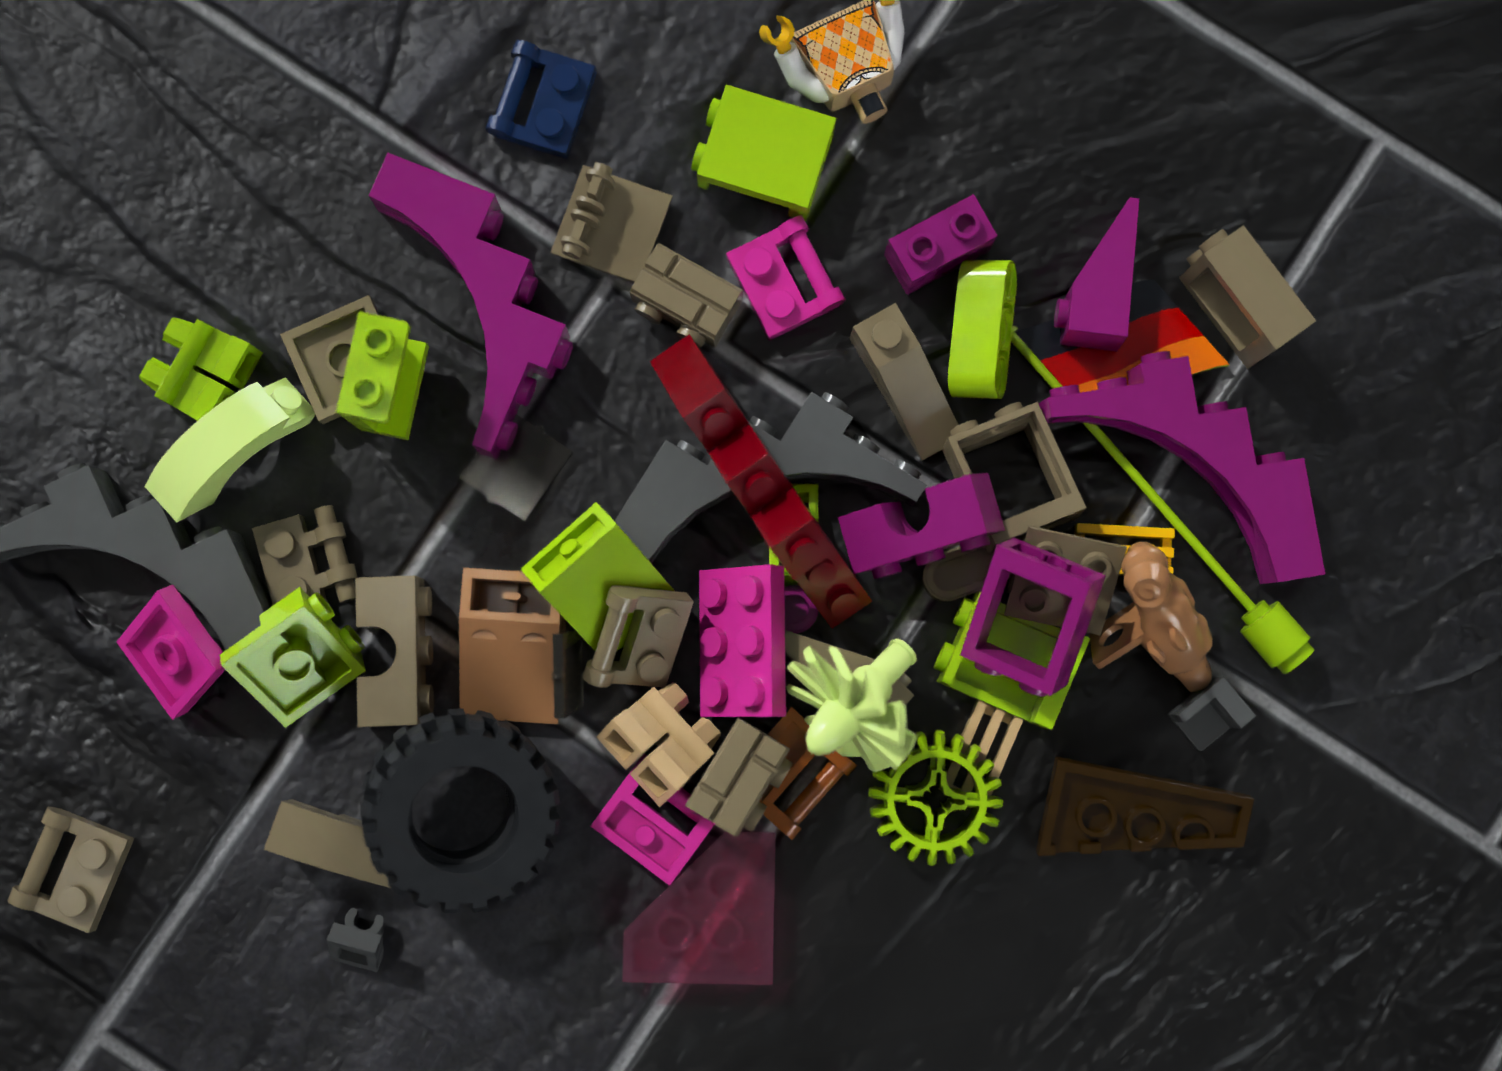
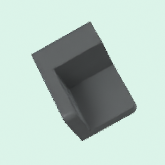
M1224 677L1212 678L1206 688L1193 692L1166 714L1198 751L1206 749L1228 729H1242L1256 717L1254 712Z

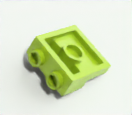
M298 587L260 614L261 626L221 653L220 661L221 666L286 728L366 671L361 654L365 646L360 636L350 625L340 629L331 620L335 614L321 594L316 592L309 597L301 587Z

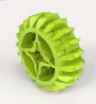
M942 730L935 731L933 745H927L924 733L918 731L915 733L917 734L916 743L918 747L911 750L907 758L896 770L891 768L889 772L885 770L872 772L874 778L885 782L884 787L874 786L868 788L869 797L883 799L882 804L874 805L869 809L870 815L873 818L888 817L887 820L880 823L877 831L880 836L888 835L893 831L897 832L889 844L892 850L897 851L906 842L910 843L906 855L908 860L915 861L922 848L926 849L925 858L928 865H935L937 851L943 850L947 863L954 864L956 856L953 848L960 846L964 854L970 857L974 854V850L968 842L972 836H975L983 844L989 841V837L980 829L981 824L984 823L991 827L998 826V818L986 811L987 808H1000L1003 806V800L1000 797L988 796V791L998 789L1002 786V783L998 777L984 779L983 775L990 772L994 767L990 759L982 760L977 765L974 764V761L981 752V748L978 745H971L964 754L961 752L964 744V737L962 735L955 734L948 747L945 746V733ZM930 758V765H928L926 777L922 782L916 785L897 787L901 776L909 767L921 760ZM946 759L953 760L966 768L973 779L975 793L964 792L961 789L948 786L947 771L945 770ZM937 775L941 791L944 795L951 798H947L944 804L940 802L941 807L936 808L933 814L928 801L919 796L923 797L926 790L930 792L929 788L936 786ZM894 802L906 803L907 806L918 807L924 811L925 835L911 830L900 820L896 813ZM973 808L967 820L959 828L948 834L940 835L941 830H943L944 820L949 813L954 810Z

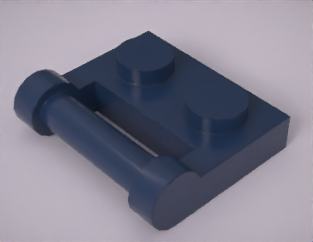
M516 40L511 52V57L514 61L496 114L489 116L485 130L497 138L568 159L597 74L596 67L592 64L540 49L530 42ZM531 67L544 70L526 125L522 126L514 123L513 120Z

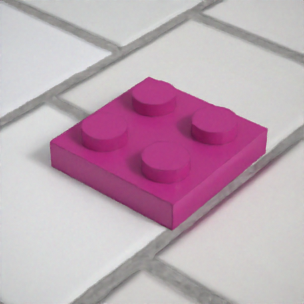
M174 585L157 590L116 642L172 720L188 713L225 671L220 661V654L223 653L221 647L213 640L194 614L192 607L183 599Z

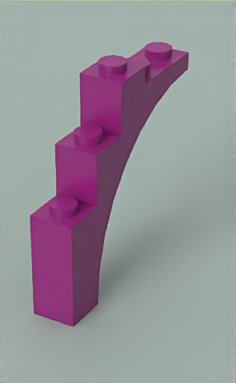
M387 153L368 196L379 212L412 228L436 247L464 279L474 298L484 331L488 371L484 408L472 445L478 453L497 460L501 449L508 451L515 439L518 424L513 421L520 405L526 407L534 394L537 380L532 378L533 374L536 373L552 380L556 368L562 370L565 368L572 352L573 342L568 341L570 335L565 324L521 307L522 303L528 305L531 302L538 285V278L534 277L535 270L529 258L488 243V239L494 241L498 236L504 218L503 213H500L501 208L495 194Z
M1170 351L1143 355L1139 365L1126 371L1129 385H1127L1125 377L1098 382V390L1081 393L1079 385H1068L1049 390L1050 397L1038 403L1047 423L1082 422L1115 427L1149 439L1185 461L1212 486L1232 512L1250 548L1260 584L1325 575L1305 459L1286 460L1285 452L1255 457L1246 407L1229 409L1227 401L1197 407L1188 356L1171 359Z

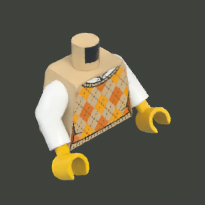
M863 0L795 32L793 23L788 18L776 15V19L781 25V34L776 39L772 37L768 26L762 25L760 27V38L765 43L776 47L774 56L790 88L815 103H825L830 111H837L853 103L863 124L873 122L887 113V107L879 91L891 85L894 70L901 63L904 26L900 0H880L877 3L874 0Z

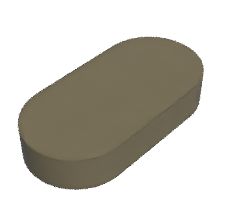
M959 546L944 552L945 559L926 564L923 569L922 584L927 594L940 602H952L982 591L994 553L988 554L986 547L962 553Z

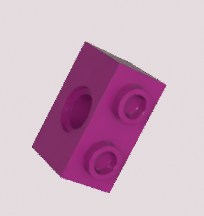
M973 194L888 239L884 256L906 295H909L959 268L964 260H974L989 252L998 235Z

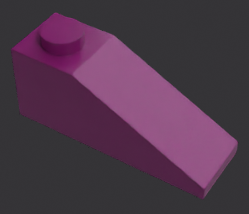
M1130 197L1073 282L1065 299H1058L1054 315V328H1061L1060 345L1117 352L1128 337L1139 198Z

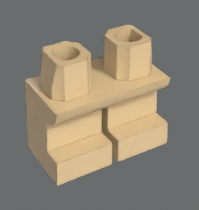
M671 683L660 690H657L655 687L651 688L632 706L613 718L596 736L625 770L653 745L658 746L630 775L659 807L672 797L714 754L711 749L721 736V732L709 719L702 717L690 727L680 716L679 712L689 701L685 692L676 683Z

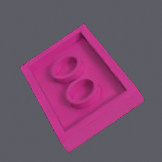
M770 564L699 570L700 717H786L785 589L783 565Z

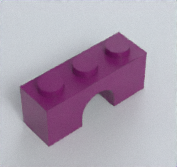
M989 473L968 474L925 488L930 506V515L927 524L920 532L913 529L907 522L901 502L880 503L838 517L853 573L858 574L872 571L873 578L879 579L902 572L900 563L914 558L917 566L945 559L944 549L960 545L961 552L963 553L991 545L989 535L1005 531Z

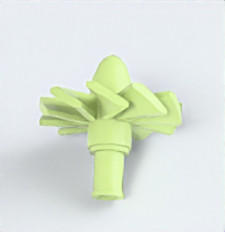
M900 639L891 640L885 650L870 665L859 666L851 672L838 648L831 646L828 649L837 668L836 671L810 645L803 650V654L809 667L797 661H792L787 666V669L809 690L788 684L786 689L788 694L819 709L815 715H809L804 718L805 722L809 725L805 737L808 751L816 756L827 755L836 751L842 756L862 757L869 770L875 772L888 767L896 770L913 749L917 740V734L906 729V707L903 702H887L891 699V686L917 661L914 650Z

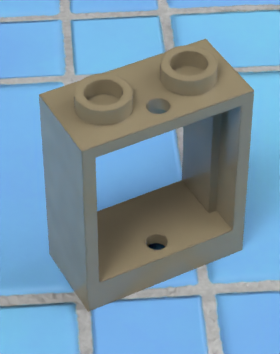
M1244 225L1230 235L1224 229H1221L1199 246L1200 249L1186 259L1191 266L1179 279L1247 369L1316 322V319Z
M1021 402L1007 405L994 414L995 419L978 425L977 420L962 423L950 431L951 436L947 437L942 449L956 479L973 474L964 454L1024 430L1055 497V500L1003 520L1005 531L989 535L991 545L985 546L988 554L994 553L998 544L1012 538L1024 541L1028 526L1051 530L1078 519L1086 509L1085 503L1038 402L1025 407L1022 406Z

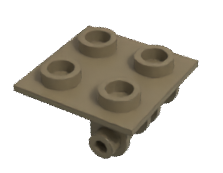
M595 162L593 168L583 165L550 253L634 283L655 247L673 196L611 175L613 169L603 163Z
M1028 526L1024 542L1106 575L1086 633L1101 636L1127 546ZM1012 574L1007 587V593L1010 594L1004 615L1062 627L1072 598L1019 575Z

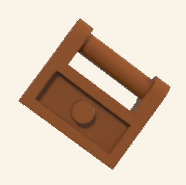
M792 707L786 712V717H782L767 735L790 748L785 758L793 762L779 788L777 789L769 784L760 799V802L767 806L763 815L791 840L802 830L799 826L800 823L843 774L848 777L857 767L850 758L842 756L836 751L824 755L829 762L786 811L783 812L774 804L775 800L815 756L807 749L805 737L809 725L805 722L804 717Z

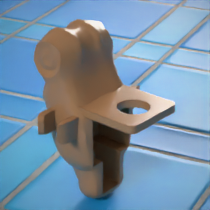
M1137 542L1129 547L1121 565L1122 573L1124 574V586L1133 603L1105 620L1101 636L1090 633L1093 664L1098 669H1101L1142 644L1151 657L1168 674H1173L1189 691L1203 690L1212 680L1211 665L1206 658L1207 652L1213 645L1208 622L1203 615L1195 610V600L1185 581L1169 572L1166 555L1149 542ZM1123 629L1121 636L1113 644L1104 647L1105 641L1112 633Z

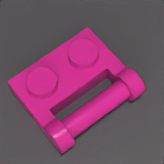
M803 216L793 217L778 228L726 253V258L769 341L837 308L846 301L840 288H834L806 234L809 228ZM787 243H790L817 295L815 299L807 303L803 300L777 249Z
M643 754V756L639 759V761L636 763V765L633 767V769L630 771V773H631L648 755ZM629 773L591 824V827L670 886L715 824L685 806L692 794L681 787L667 801L696 822L689 835L633 794L639 784Z

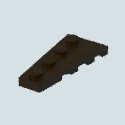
M1055 756L1036 853L1038 856H1052L1063 852L1098 854L1108 850L1144 852L1152 851L1154 848L1177 847L1179 850L1244 847L1254 798L1248 794Z

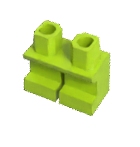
M173 317L163 332L162 340L180 349L171 366L152 357L144 366L139 379L156 391L155 397L198 421L214 407L236 393L225 385L205 376L204 372H208L242 390L263 352L250 343L233 335L226 334L199 319L192 323Z

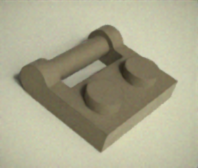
M622 585L611 586L606 599L609 610L594 658L586 663L583 679L593 686L602 688L609 687L611 684L665 687L694 603L688 593ZM634 612L620 660L614 661L628 613Z
M47 807L41 820L45 824L20 885L13 886L7 902L17 908L37 912L86 933L94 932L98 927L135 838L56 807ZM67 831L76 835V838L53 892L49 896L39 892L62 836Z

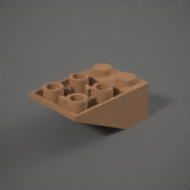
M463 568L459 612L460 708H463L465 714L475 715L477 710L492 713L494 718L499 721L558 724L566 620L539 593L522 571Z

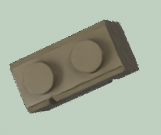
M658 243L648 258L645 267L632 285L630 296L632 301L637 304L634 310L645 319L655 324H660L662 319H665L679 327L676 334L680 338L690 334L699 348L702 347L704 342L715 348L742 303L743 290Z
M738 717L685 806L733 836L738 837L743 827L752 832L767 808L766 805L760 802L767 787L771 784L778 789L793 762L785 758L790 748Z

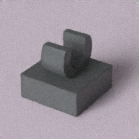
M351 908L346 914L345 925L336 922L332 925L327 938L330 960L378 972L384 956L382 938L384 933L383 916L377 914L373 926L367 930L356 928L359 919L358 909Z

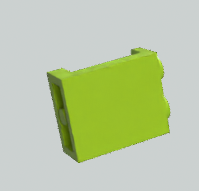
M726 84L721 100L713 98L707 114L706 126L712 128L707 144L699 142L693 157L691 170L697 172L698 187L708 190L709 184H713L788 207V216H803L804 220L807 221L834 136L836 118Z
M358 312L336 413L361 431L409 440L429 345L426 342L408 339L410 325L406 321Z
M597 502L521 568L522 572L539 593L595 651L609 610L606 599L611 586L622 585L675 591ZM634 612L628 613L617 651L624 647Z
M981 591L974 593L972 600L964 597L953 621V624L960 626L953 644L947 642L943 644L934 665V669L940 671L937 682L976 700L983 701L990 706L1001 709L1008 714L1019 717L1042 729L1052 730L1090 638L1085 636L1068 684L1052 696L1033 695L1022 690L1019 687L1018 681L1003 674L994 676L983 673L974 667V661L960 656ZM1000 602L987 642L1048 668L1061 629L1053 625L1005 616L1006 605Z

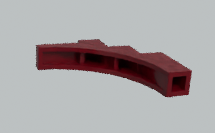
M691 335L685 336L649 361L680 415L707 450L726 484L750 514L771 551L792 579L796 580L830 627L833 629L873 602L783 473Z

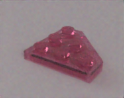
M725 831L624 930L622 982L773 985L775 831H741L738 837Z

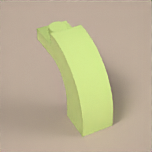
M286 377L265 387L255 382L221 402L192 425L161 458L144 487L176 522H179L214 504L228 479L241 465L272 442L310 424L315 417L314 410Z

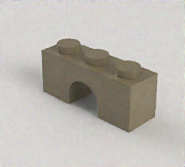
M415 575L355 578L356 627L383 629L391 635L396 645L395 660L386 672L378 676L357 677V727L420 724L419 717L434 711L433 686L426 685V665H432L433 662L432 637L425 636V616H431L432 614L431 588L424 587V579Z

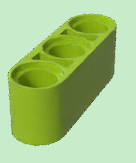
M964 260L961 263L948 367V388L952 397L1002 399L1004 396L1008 376L1017 290V271L1012 260Z

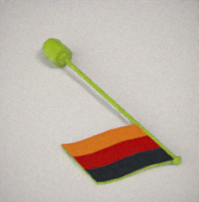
M1154 279L1132 283L1128 337L1117 352L1060 345L1061 328H1054V319L1018 330L1019 328L1014 325L1012 328L1011 342L1052 389L1068 385H1079L1080 393L1098 390V382L1122 377L1127 379V385H1129L1126 371L1141 363V356L1161 351H1170L1171 359L1188 356L1192 375L1230 365ZM1083 423L1245 607L1247 612L1241 619L1246 625L1240 630V633L1271 668L1277 667L1283 674H1287L1303 663L1315 649L1308 642L1310 636L1279 601L1269 606L1265 600L1255 605L1099 426Z

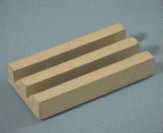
M976 700L962 732L964 744L961 752L964 754L969 748L983 713L991 716V719L979 744L981 752L974 761L975 765L986 759L1001 721L1008 724L993 759L994 767L986 776V778H999L1023 719L990 706L983 701ZM950 760L946 770L948 786L961 789L964 792H971L974 782L969 772H967L961 788L953 785L961 764ZM993 790L988 791V796L992 795Z

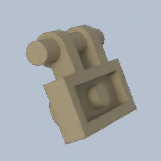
M333 505L314 509L318 528L311 531L307 530L304 516L299 514L252 528L273 605L298 587H301L309 597L318 592L325 599L324 590L335 587L339 603L356 600L354 580L358 576L355 565L348 562L342 540L346 538L343 522H337ZM324 545L330 569L319 573L313 548Z

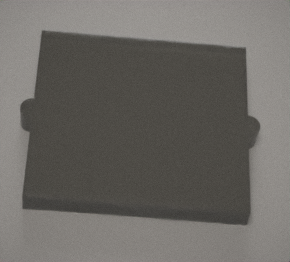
M516 414L513 422L518 424V429L508 451L501 449L497 460L482 455L477 451L459 478L488 496L487 501L491 505L498 503L526 522L573 452L545 434V428L542 425L535 427Z
M573 627L553 634L552 679L554 682L555 718H566L584 707L582 637Z

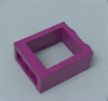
M1012 538L998 544L960 656L974 661V667L983 673L994 676L1003 674L1018 681L1019 687L1030 694L1052 696L1068 684L1106 575L1017 538ZM1010 572L1072 598L1048 668L987 642Z

